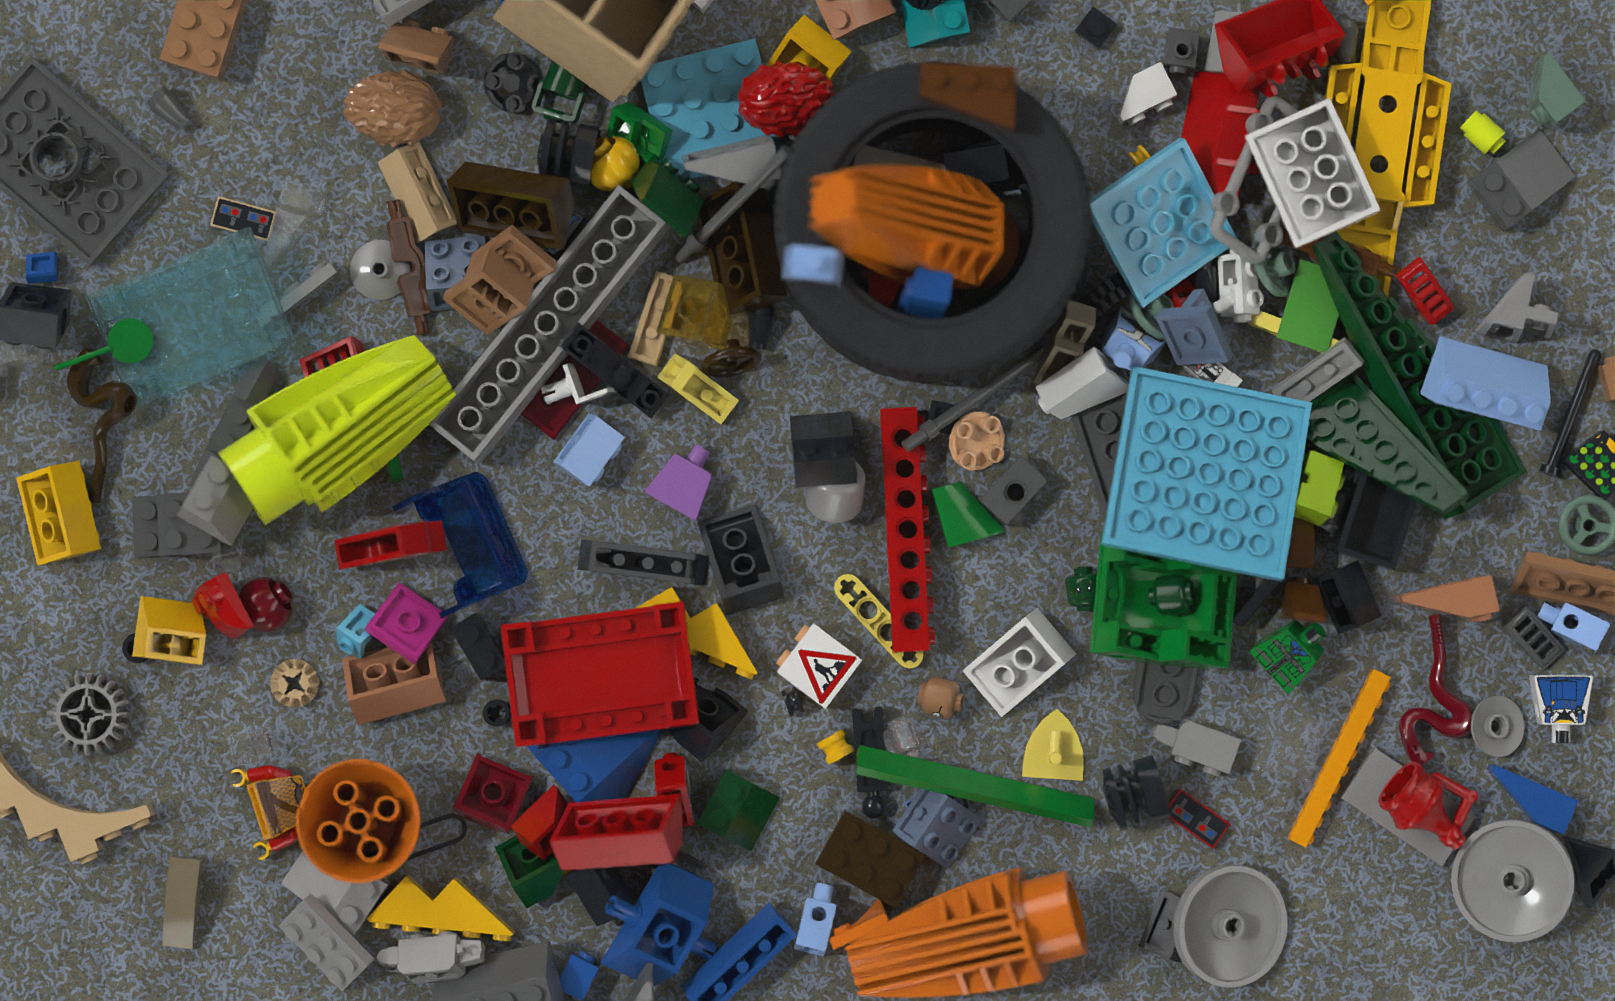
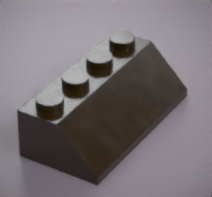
M465 161L447 180L459 232L494 238L513 225L538 246L560 250L565 247L574 208L569 179Z
M734 181L704 198L699 211L702 226L746 183ZM765 187L759 188L708 238L706 246L721 316L768 308L788 297L785 282L782 279V270L777 254L776 239Z

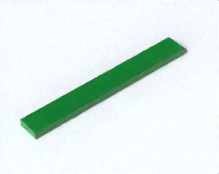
M859 745L857 750L855 770L857 775L1091 827L1094 821V798Z

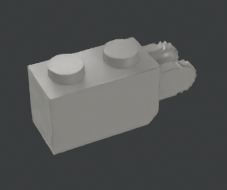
M1189 720L1179 723L1178 729L1162 724H1156L1151 729L1154 740L1171 746L1169 752L1176 755L1174 761L1190 767L1193 761L1203 764L1204 772L1220 777L1221 772L1230 773L1241 739Z

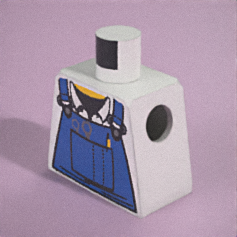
M1530 675L1537 724L1552 725V743H1570V725H1585L1593 676Z

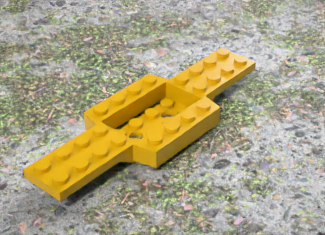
M1432 0L1376 1L1367 10L1360 63L1332 65L1328 68L1324 100L1330 98L1350 144L1361 74L1365 78L1354 153L1380 208L1377 214L1336 232L1344 241L1380 255L1382 262L1393 265L1402 210L1432 206L1435 202L1452 83L1423 72L1424 49ZM1391 96L1395 99L1396 108L1393 112L1385 113L1380 109L1379 100L1381 97ZM1374 156H1382L1386 159L1387 169L1383 173H1376L1371 169L1370 161ZM1376 272L1375 277L1380 282L1379 287L1388 297L1391 277Z

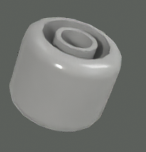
M856 463L857 483L807 487L805 499L808 510L816 518L829 523H843L855 518L863 506L866 483L864 470Z

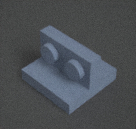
M1204 289L1193 290L1181 307L1160 309L1155 315L1177 365L1229 362L1233 357L1232 350Z

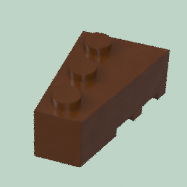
M921 63L919 99L953 112H959L975 118V120L989 123L1012 133L1014 130L1016 66Z

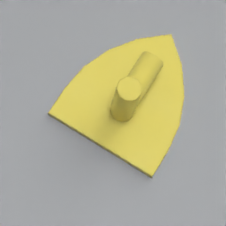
M1055 709L1040 722L1026 745L1022 777L1083 781V749L1078 734L1070 721L1058 709Z

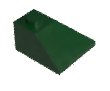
M517 836L495 847L510 884L526 909L554 894L564 872L560 868L554 851L545 860H542L522 845Z

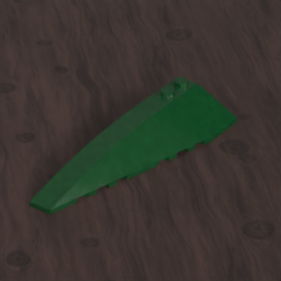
M1335 232L1314 244V252L1336 309L1354 349L1364 360L1362 367L1376 396L1468 492L1469 498L1446 516L1442 515L1444 520L1469 510L1527 472L1497 419L1438 404L1420 394L1436 347L1411 318L1406 319L1398 310L1401 306L1393 297L1388 298L1380 289L1378 279L1373 274L1369 275L1364 272L1361 266L1362 261L1342 237Z

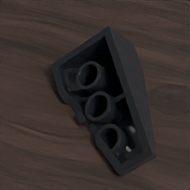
M694 677L699 724L667 728V730L678 744L702 762L720 748L745 717L748 710L726 692L718 688L711 692L697 685L699 679Z

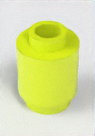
M1477 110L1460 127L1465 132L1464 136L1484 155L1489 151L1494 155L1506 142L1502 138L1506 132L1485 113L1482 115Z

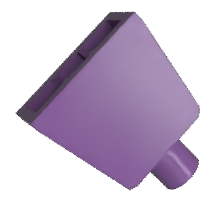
M694 444L687 459L674 454L646 488L645 493L696 521L713 476L708 471L702 469L710 452Z

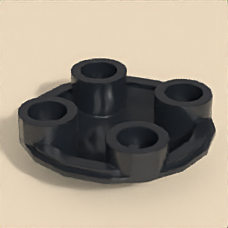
M512 52L501 54L491 61L486 68L483 83L485 94L495 107L505 112L516 113L532 106L539 81L543 78L535 62L526 55Z

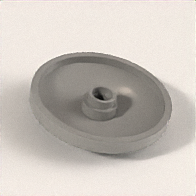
M1504 819L1483 826L1467 838L1455 857L1451 884L1454 899L1460 912L1475 929L1496 940L1524 942L1545 935L1565 917L1574 898L1576 877L1567 849L1553 833L1530 821Z
M1234 864L1211 868L1192 881L1184 891L1176 908L1173 933L1178 955L1186 968L1204 982L1225 988L1248 985L1267 973L1282 952L1288 926L1286 906L1276 885L1261 872Z

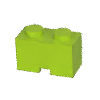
M1310 450L1303 457L1294 517L1321 526L1327 519L1334 517L1338 507V501H1335L1336 494L1342 488L1345 480V475L1342 474L1344 462Z

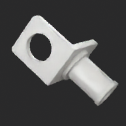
M573 363L563 365L566 374L564 379L541 386L542 394L555 391L553 394L544 396L548 405L571 395L574 397L576 404H582L614 392L612 387L585 396Z

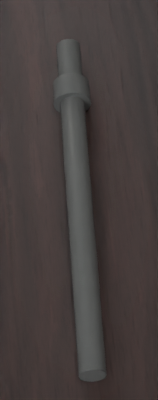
M783 146L700 230H695L686 239L687 243L675 254V259L679 263H684L694 252H699L708 243V238L785 163L788 155L791 156L792 150L787 146Z
M1047 341L933 421L929 419L920 425V430L901 442L904 449L909 452L925 440L931 441L940 434L939 431L1039 362Z

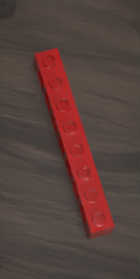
M917 407L881 408L880 422L892 653L929 652L930 645H935V628L928 625V615L934 614L933 596H927L926 584H932L931 566H925V554L930 553V535H924L923 523H929L928 505H922V493H927V476L920 474V463L926 462L925 444H920L907 452L904 447L898 446L894 441L895 435L899 432L904 431L911 436L920 430L919 426L924 423L923 414H917ZM900 462H908L913 467V473L909 477H901L896 472V466ZM903 492L911 493L915 498L914 505L909 508L901 507L897 501L899 494ZM905 522L914 524L917 530L916 535L912 538L902 537L899 533L900 525ZM907 552L914 553L918 558L917 566L912 569L903 567L900 560L901 556ZM907 583H915L920 589L919 596L915 599H907L902 593L903 586ZM909 613H915L921 618V626L916 630H910L904 625V617Z

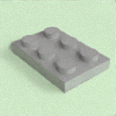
M311 893L279 925L286 937L293 941L306 954V957L315 963L327 976L328 980L341 991L374 960L366 949Z

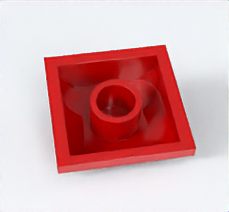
M226 572L203 583L194 591L192 604L196 612L209 618L212 624L227 637L237 639L254 627Z

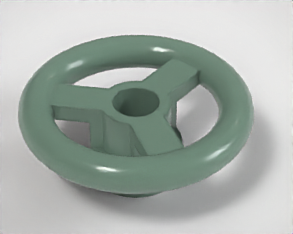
M1258 242L1256 243V245H1255V247H1254V250H1253V251H1255V252H1256V250H1257V248H1258V245H1259ZM1271 247L1269 254L1272 257L1266 258L1260 264H1255V269L1261 282L1271 294L1276 297H1285L1291 289L1290 274L1295 272V262L1288 251L1283 250L1280 252L1276 247Z
M1130 294V309L1139 325L1151 336L1165 340L1155 315L1160 309L1174 308L1170 298L1162 294L1145 307H1139L1138 302Z
M1584 495L1573 499L1564 507L1559 517L1558 529L1562 541L1570 550L1580 555L1593 556L1603 553L1615 542L1614 507L1607 500L1595 495ZM1586 504L1601 507L1607 513L1610 524L1599 522L1594 514L1589 513ZM1577 508L1579 515L1574 520V529L1577 533L1571 538L1568 532V519ZM1590 519L1593 527L1586 531L1583 528V524L1586 520ZM1597 531L1609 533L1606 539L1596 546L1586 547L1580 545L1586 537L1595 535Z

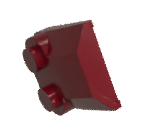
M477 753L452 810L484 827L509 834L510 826L515 821L533 776L525 775Z

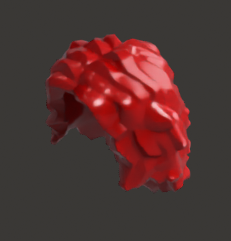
M776 61V64L771 66L760 65L751 75L744 77L742 85L739 87L737 96L740 105L738 111L751 127L759 128L767 136L774 134L782 138L784 135L792 134L796 137L804 129L810 118L835 95L832 92L834 84L817 68H810L808 65L802 66L799 63L792 62L783 64L781 61Z

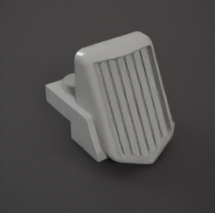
M1528 272L1517 279L1474 332L1477 335L1512 343H1518L1522 333L1550 339L1557 324L1559 313L1553 312L1552 308L1546 305L1536 304L1534 307L1528 306L1535 279V273Z

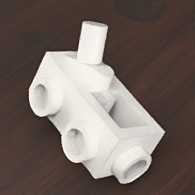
M1230 250L1228 255L1217 256L1220 299L1213 303V309L1216 313H1221V317H1233L1235 323L1251 322L1252 315L1260 314V306L1264 301L1263 293L1258 288V274L1254 264L1249 263Z

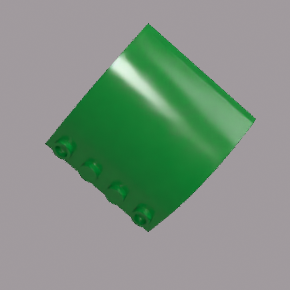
M1101 532L1090 653L1156 665L1229 669L1237 572L1101 545L1103 532ZM1183 574L1187 581L1191 580L1195 593L1194 604L1190 605L1189 610L1185 613L1159 614L1156 606H1150L1148 589L1153 588L1154 581L1159 576Z

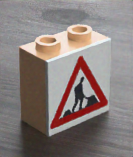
M813 623L810 628L804 625L794 639L799 643L793 651L790 652L786 649L778 659L776 664L780 668L777 673L826 709L861 663L862 659Z

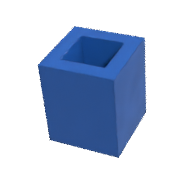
M582 950L579 954L573 952L559 978L562 991L582 1001L600 965L595 963L597 958Z

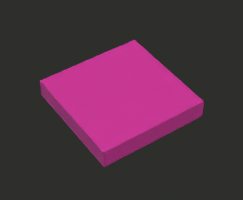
M399 582L366 625L365 631L415 664L446 623L449 615Z

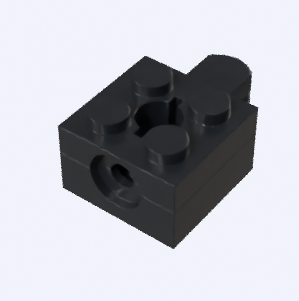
M11 282L0 300V341H5L10 345L30 344L40 349L57 348L70 324L71 290Z

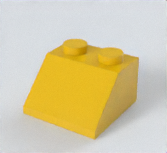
M803 15L787 32L766 66L774 65L776 61H781L783 64L792 62L799 63L802 66L808 65L810 68H817L832 81L852 51L838 40H833L832 35Z

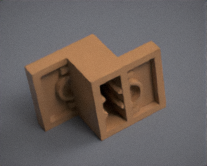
M511 225L472 253L465 277L445 291L443 300L486 335H489L528 307L534 284L554 271L557 261L516 227Z

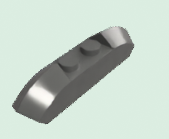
M270 360L253 361L247 369L199 461L190 483L192 488L211 455L221 460L218 454L220 451L253 431L254 426L246 411L271 396L280 376Z

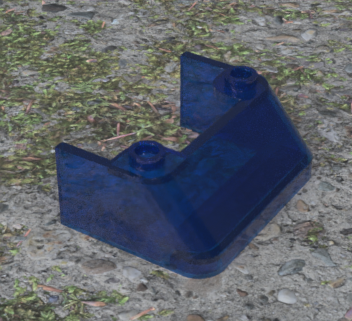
M479 472L467 474L423 490L392 506L393 511L396 512L415 505L423 521L433 522L442 520L443 529L464 577L456 580L453 586L454 596L458 604L440 612L441 619L515 588L527 580L528 571L491 485L483 474Z

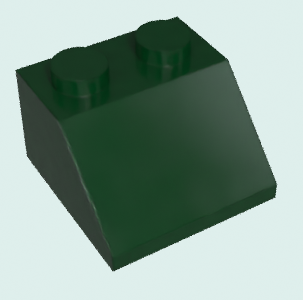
M654 154L630 181L640 202L685 238L689 234L704 202L699 192L701 187L690 176L684 179L678 174L679 168L666 157L662 160Z
M726 769L697 824L751 851L780 797Z

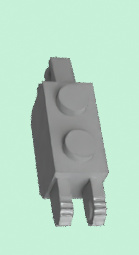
M440 932L438 936L431 937L416 934L411 935L410 939L399 940L397 947L381 949L376 958L380 965L385 966V970L390 973H402L413 984L458 980L466 973V966L484 962L485 944L477 940H462L454 932Z

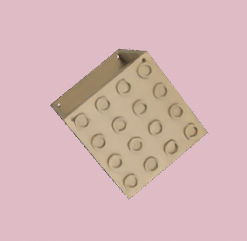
M504 0L493 16V19L605 98L614 102L619 95L625 98L636 83L641 80L643 75L648 72L655 62L657 54L667 44L673 35V30L681 23L689 11L688 8L695 0Z

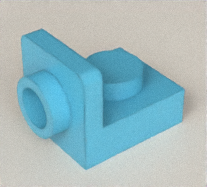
M361 604L337 627V644L340 649L346 654H353L359 659L365 655V645L373 638L372 635L365 631V627L375 615V613Z

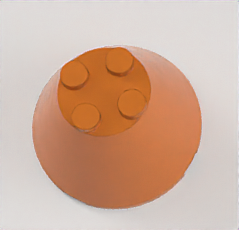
M366 759L342 761L320 772L305 789L306 791L301 799L296 817L298 839L308 859L324 874L348 883L373 882L396 871L412 853L420 831L419 805L407 781L390 767Z

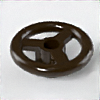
M727 339L716 344L717 352L710 354L703 360L701 369L706 375L712 377L739 375L755 368L760 363L761 354L754 348L740 347V342L737 339ZM750 359L746 363L739 365L741 362ZM711 365L723 366L725 368H713Z

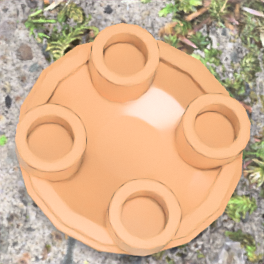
M971 412L962 416L954 424L949 436V449L952 458L959 466L970 471H981L1003 459L1005 434L1000 420L986 412Z

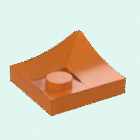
M876 900L869 910L851 926L850 923H847L832 930L835 936L829 938L833 949L835 950L861 938L888 922L889 918L882 901Z

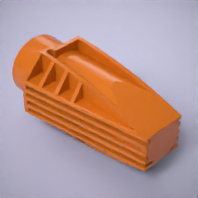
M912 165L866 166L811 178V182L819 186L811 188V194L815 196L811 200L813 211L810 212V217L817 222L810 223V227L848 256L905 286L907 277L912 278L917 267L953 274L951 290L958 288L963 290L971 288L984 290L1000 283L1008 275L1015 263L1019 249L1017 224L1011 214L1004 209L1003 202L980 179L948 170Z
M1022 867L992 874L929 898L889 918V921L852 941L845 947L846 951H848V960L854 976L855 986L857 985L859 988L857 991L858 995L908 998L975 994L1041 982L1049 974L1048 964L1087 955L1089 951L1081 906L1068 871L1064 870L1027 880Z

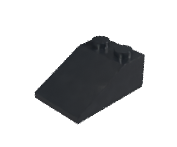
M850 411L790 416L795 487L857 483Z
M756 505L697 522L726 615L784 598L781 580Z

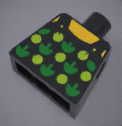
M1601 430L1562 457L1560 462L1594 495L1605 500L1610 497L1615 489V434L1611 437L1606 431Z

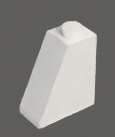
M1093 347L1035 388L1040 396L1038 403L1046 414L1051 413L1059 419H1064L1127 393L1129 378L1124 368L1117 367L1113 359Z

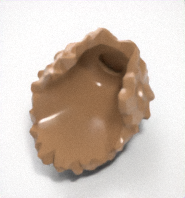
M406 69L402 70L401 73L391 72L390 70L381 74L374 73L372 76L361 79L360 82L355 84L354 88L348 89V96L343 101L344 106H346L343 113L350 124L355 126L357 132L364 133L367 138L371 137L381 146L390 144L391 147L395 148L397 145L408 143L409 146H414L422 138L431 135L437 129L440 122L439 111L442 107L440 98L431 85L424 82L418 73L413 75Z

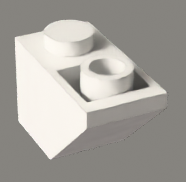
M1161 62L1132 77L1118 117L1120 125L1128 122L1129 126H1132L1146 118L1145 112L1155 108L1156 112H1160L1173 105L1171 100L1176 97L1177 93Z

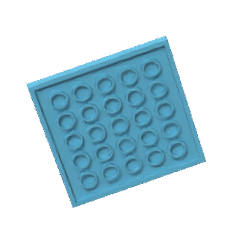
M1133 366L1130 373L1101 545L1282 581L1284 579L1312 402Z

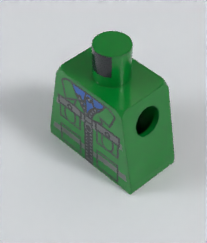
M1293 620L1259 639L1249 652L1287 694H1290L1325 652L1318 642L1326 637V632L1317 622L1312 623L1305 629L1299 621Z

